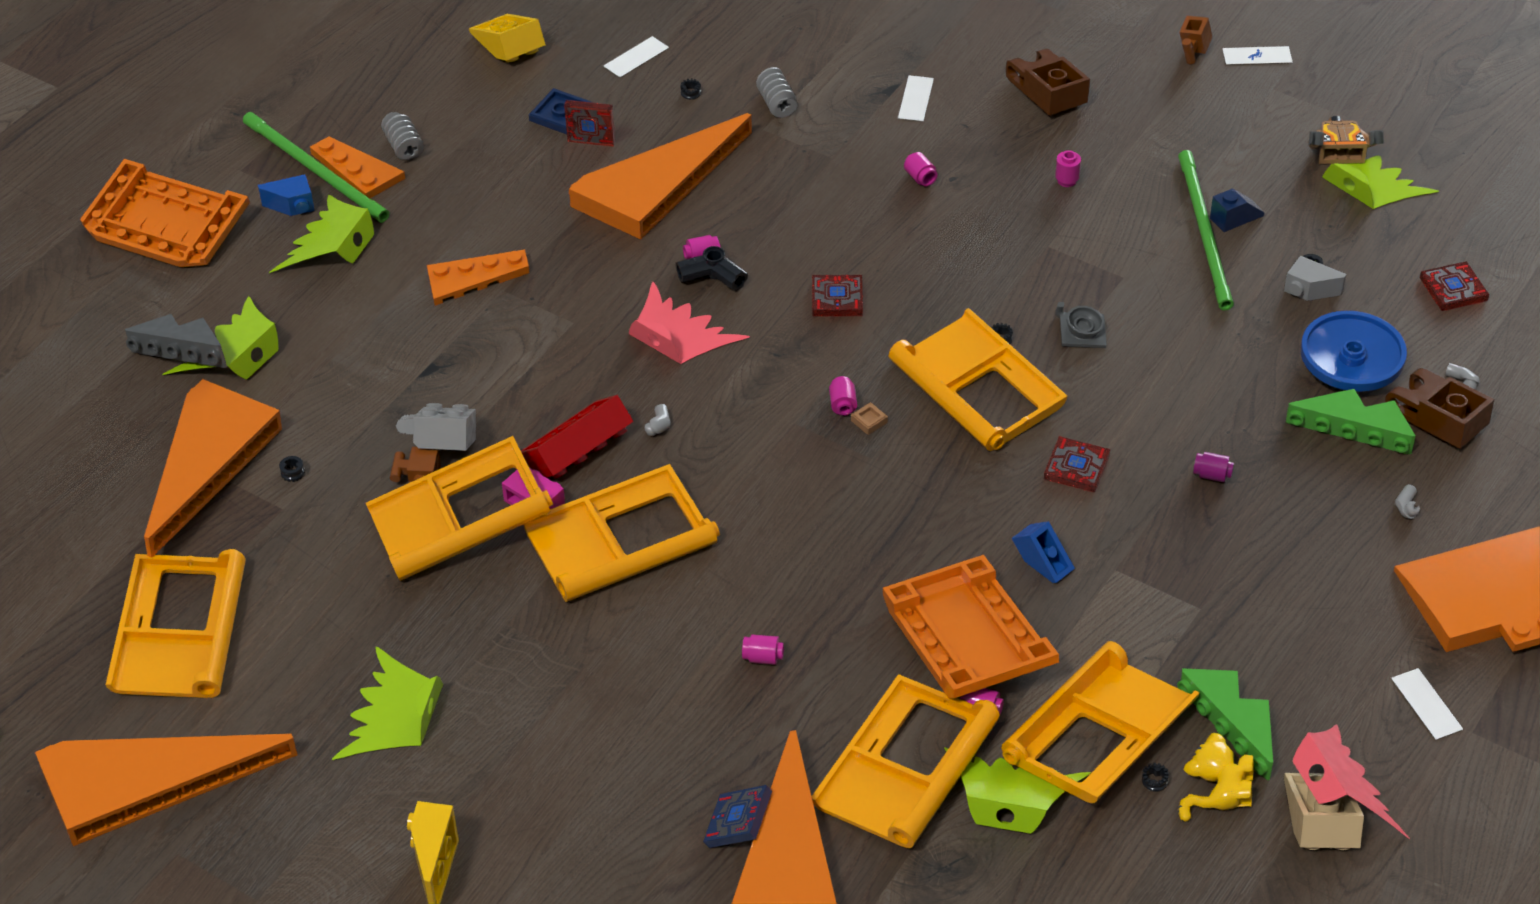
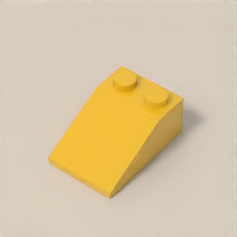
M505 14L469 28V32L495 58L505 60L506 62L516 61L519 59V55L536 53L539 51L538 48L545 46L539 20L535 18Z
M417 801L414 813L410 812L407 820V830L411 831L410 846L415 850L428 904H440L459 842L454 809L452 805Z

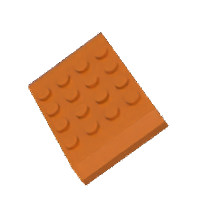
M984 555L883 587V597L889 613L948 698H957L1059 663V653L1046 637H1039L996 580V570Z

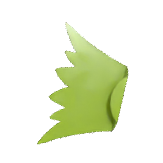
M1379 155L1366 159L1365 163L1331 164L1322 176L1325 180L1372 209L1405 198L1439 192L1430 188L1408 186L1414 180H1396L1402 169H1381L1382 159Z
M328 195V211L319 212L323 219L308 223L306 228L312 233L304 235L293 242L302 246L288 253L287 255L294 256L276 266L269 273L334 251L346 261L354 263L374 236L373 223L368 208L353 206ZM356 232L362 235V243L358 246L353 242V236Z
M249 296L244 303L241 315H232L233 324L215 327V335L221 344L226 365L234 373L246 380L279 349L275 323L259 312ZM259 347L263 351V357L254 362L251 359V352L254 348ZM185 362L162 375L216 366Z
M376 646L377 657L385 673L373 672V676L382 686L361 688V694L373 705L356 710L350 715L352 718L367 725L350 732L349 735L361 738L338 752L332 760L380 749L421 746L443 687L440 677L435 676L429 679L401 664Z
M975 757L974 763L970 761L961 775L970 813L976 824L1030 834L1040 825L1052 803L1065 792L1020 767L1014 770L1012 765L1003 758H998L989 767L981 758ZM1091 772L1074 773L1065 776L1078 782ZM1002 808L1011 810L1014 814L1013 821H999L996 817L997 811Z

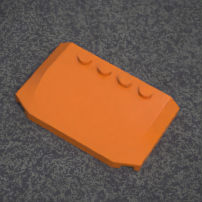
M124 159L83 214L80 221L96 241L178 267L208 265L250 204L248 196L229 190L224 195L148 172L144 164Z

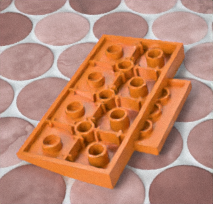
M1540 526L1394 567V572L1445 652L1499 637L1504 638L1512 652L1540 644Z

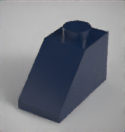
M1232 188L1213 196L1210 219L1223 232H1227L1263 217L1265 212L1249 197Z

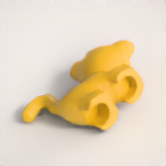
M1211 733L1206 742L1196 749L1193 758L1185 764L1183 770L1193 777L1200 776L1206 781L1218 782L1209 797L1189 794L1180 800L1178 814L1180 820L1185 822L1191 819L1190 806L1192 805L1219 810L1252 806L1251 780H1253L1254 773L1253 756L1243 755L1239 759L1238 765L1235 764L1234 752L1227 746L1224 737L1219 733Z

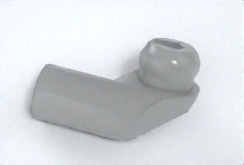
M1449 363L1445 375L1464 381L1463 384L1476 390L1477 385L1480 383L1479 377L1465 367Z
M659 404L655 407L656 417L650 419V422L645 425L644 429L649 436L661 434L670 427L669 413L665 404Z
M1409 484L1405 485L1395 500V505L1403 517L1412 519L1420 512V507L1414 506L1416 502L1412 501V499L1416 495L1417 490L1413 485Z

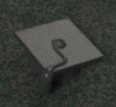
M1058 302L1055 315L1060 318L1062 346L1106 348L1104 314H1100L1099 311L1088 306H1076L1069 312H1063L1064 302Z

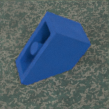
M305 174L258 185L263 207L289 216L315 211L312 193Z
M1049 521L1030 524L1012 537L1024 562L1052 583H1057L1075 569Z

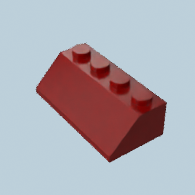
M617 394L593 402L521 450V453L529 468L539 471L546 478L552 476L556 479L567 472L566 467L570 464L577 465L588 458L586 453L592 449L596 452L608 444L606 440L611 436L617 438L627 432L626 426L634 421Z

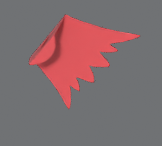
M654 282L651 284L648 298L638 320L631 324L629 330L631 336L680 364L712 349L750 337L739 334H718L724 327L705 329L711 320V315L690 318V303L672 310V298L669 297L662 303L659 290Z
M1336 724L1331 729L1322 732H1308L1299 745L1292 762L1318 804L1331 802L1349 795L1409 838L1401 827L1384 811H1389L1386 806L1373 796L1380 795L1381 793L1362 777L1365 773V768L1349 757L1350 749L1342 745L1338 725ZM1320 764L1324 768V775L1321 780L1317 782L1312 781L1309 777V770L1313 765Z

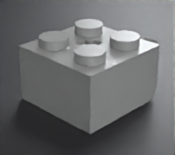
M429 403L416 415L407 414L402 416L398 420L396 428L400 433L412 434L413 443L418 448L467 450L476 440V409H468V405L456 404L452 408H442V404Z

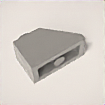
M1300 256L1287 273L1284 292L1306 301L1340 296L1343 293L1346 274Z

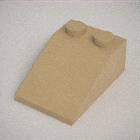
M1284 773L1293 832L1301 848L1317 850L1319 848H1335L1338 850L1360 848L1364 815L1354 798L1345 795L1337 800L1318 804L1300 773ZM1309 773L1310 779L1315 782L1321 780L1324 773Z

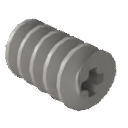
M771 67L761 72L756 81L757 88L772 115L783 118L792 114L798 104L796 96L792 92L781 69Z
M398 112L387 114L382 120L381 127L397 157L401 160H409L419 156L424 149V143L411 119L407 115Z

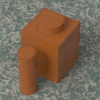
M1186 16L1179 33L1187 64L1195 63V53L1206 54L1213 37L1209 18Z
M412 447L409 460H405L403 452H396L390 480L399 482L402 474L408 475L410 483L441 468L439 450Z

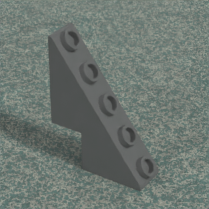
M172 314L125 329L128 338L126 345L133 353L222 368L227 367L221 344L204 318L178 325Z

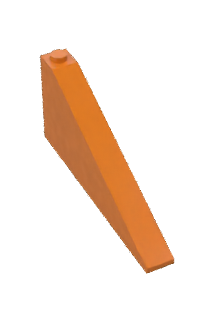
M749 113L743 114L583 175L569 188L570 206L641 240L752 133V115Z
M204 379L190 389L184 401L144 534L147 556L152 558L282 430L280 410Z
M796 730L790 731L771 786L772 793L757 838L752 842L732 904H837Z
M292 734L62 741L36 751L35 754L73 846H76L297 756V751Z

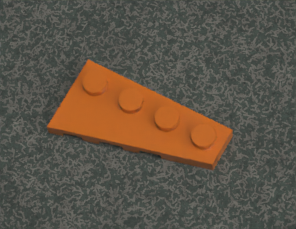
M330 136L310 146V152L316 159L368 198L378 195L405 179L404 171Z
M525 249L427 265L434 305L442 304V299L451 296L454 299L462 297L464 292L477 288L478 291L485 289L489 283L494 281L502 283L528 274L529 265Z

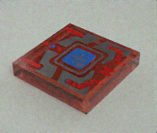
M566 100L564 108L568 142L614 147L613 105Z
M1467 261L1421 271L1420 273L1421 281L1441 311L1488 301L1489 293Z
M812 275V316H863L862 275Z
M1059 436L1045 469L1044 479L1096 492L1110 456V449Z

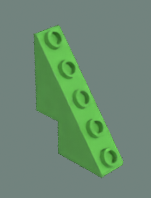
M1355 389L1291 402L1288 405L1286 423L1404 454L1412 453L1416 435L1395 401L1365 407Z
M1182 668L1181 680L1177 683L1178 689L1192 694L1194 691L1200 692L1193 702L1198 712L1202 716H1206L1213 723L1217 732L1225 736L1233 744L1234 749L1239 755H1252L1255 772L1262 775L1266 780H1270L1273 752L1269 700L1239 698L1238 671Z

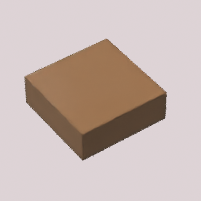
M870 402L851 414V421L867 435H870L888 423V416Z

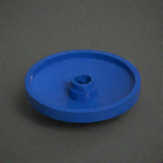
M1337 311L1315 319L1304 331L1301 343V357L1307 369L1322 382L1343 390L1371 391L1389 385L1403 371L1407 356L1405 341L1391 324L1377 316L1358 311Z

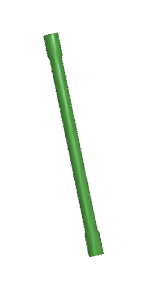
M248 112L244 115L243 123L267 138L361 208H368L370 216L380 223L388 219L389 211L354 188L267 125L264 120L253 112Z
M1184 150L1179 153L1178 158L1191 197L1215 286L1218 306L1221 310H1229L1233 307L1234 302L1224 275L1196 173L1194 157L1190 150Z

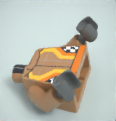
M1333 116L1329 121L1322 122L1321 130L1310 131L1308 145L1313 150L1319 148V164L1365 163L1367 148L1377 144H1384V131L1373 130L1369 131L1368 135L1360 129L1356 121H1343L1340 116Z

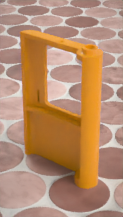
M969 308L965 310L960 319L917 345L913 346L907 340H900L889 351V359L988 451L1000 449L1011 439L1058 411L1067 400V395ZM990 371H997L1038 409L1005 430L1002 427L994 428L961 398L957 392Z
M513 436L366 502V506L400 581L550 513L549 507L553 505L548 491L542 492L540 487H538ZM516 468L530 497L461 528L448 502L449 497L504 471Z
M670 464L550 509V513L524 524L529 540L565 602L717 543V537L720 536L717 524L714 521L711 522L708 518H703ZM672 496L693 530L626 555L606 521L659 499Z
M235 549L222 551L218 558L154 555L151 558L147 554H135L105 684L106 687L118 694L213 698L218 696L221 691L246 561L245 556ZM184 573L216 576L205 630L151 628L163 574Z
M1107 641L1002 744V754L1009 764L1016 765L1088 803H1095L1195 701L1200 692L1194 691L1192 694H1189L1128 665L1125 650L1116 642ZM1080 717H1086L1125 737L1083 782H1077L1057 772L1055 769L1036 761Z
M898 674L811 796L814 806L826 814L905 848L913 847L999 720L1000 714L997 706L989 700H977L974 704L958 698H948L944 692ZM919 703H924L966 721V724L930 775L921 774L881 756L914 707Z

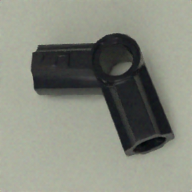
M718 246L706 248L701 256L675 262L676 271L681 283L706 276L709 279H718L729 288L738 291L748 279V273L727 259L725 251Z

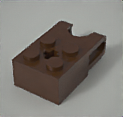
M1045 48L1036 51L1035 62L1024 61L1021 58H1014L1006 62V77L1048 115L1057 114L1058 112L1088 103L1090 78L1065 57L1059 58L1050 49Z
M1423 368L1417 369L1410 375L1409 389L1398 386L1392 389L1385 397V402H1396L1408 422L1459 449L1490 424L1495 400L1450 376L1444 379ZM1396 398H1397L1399 401L1405 403L1406 405H1401V404H1399V403L1397 402Z

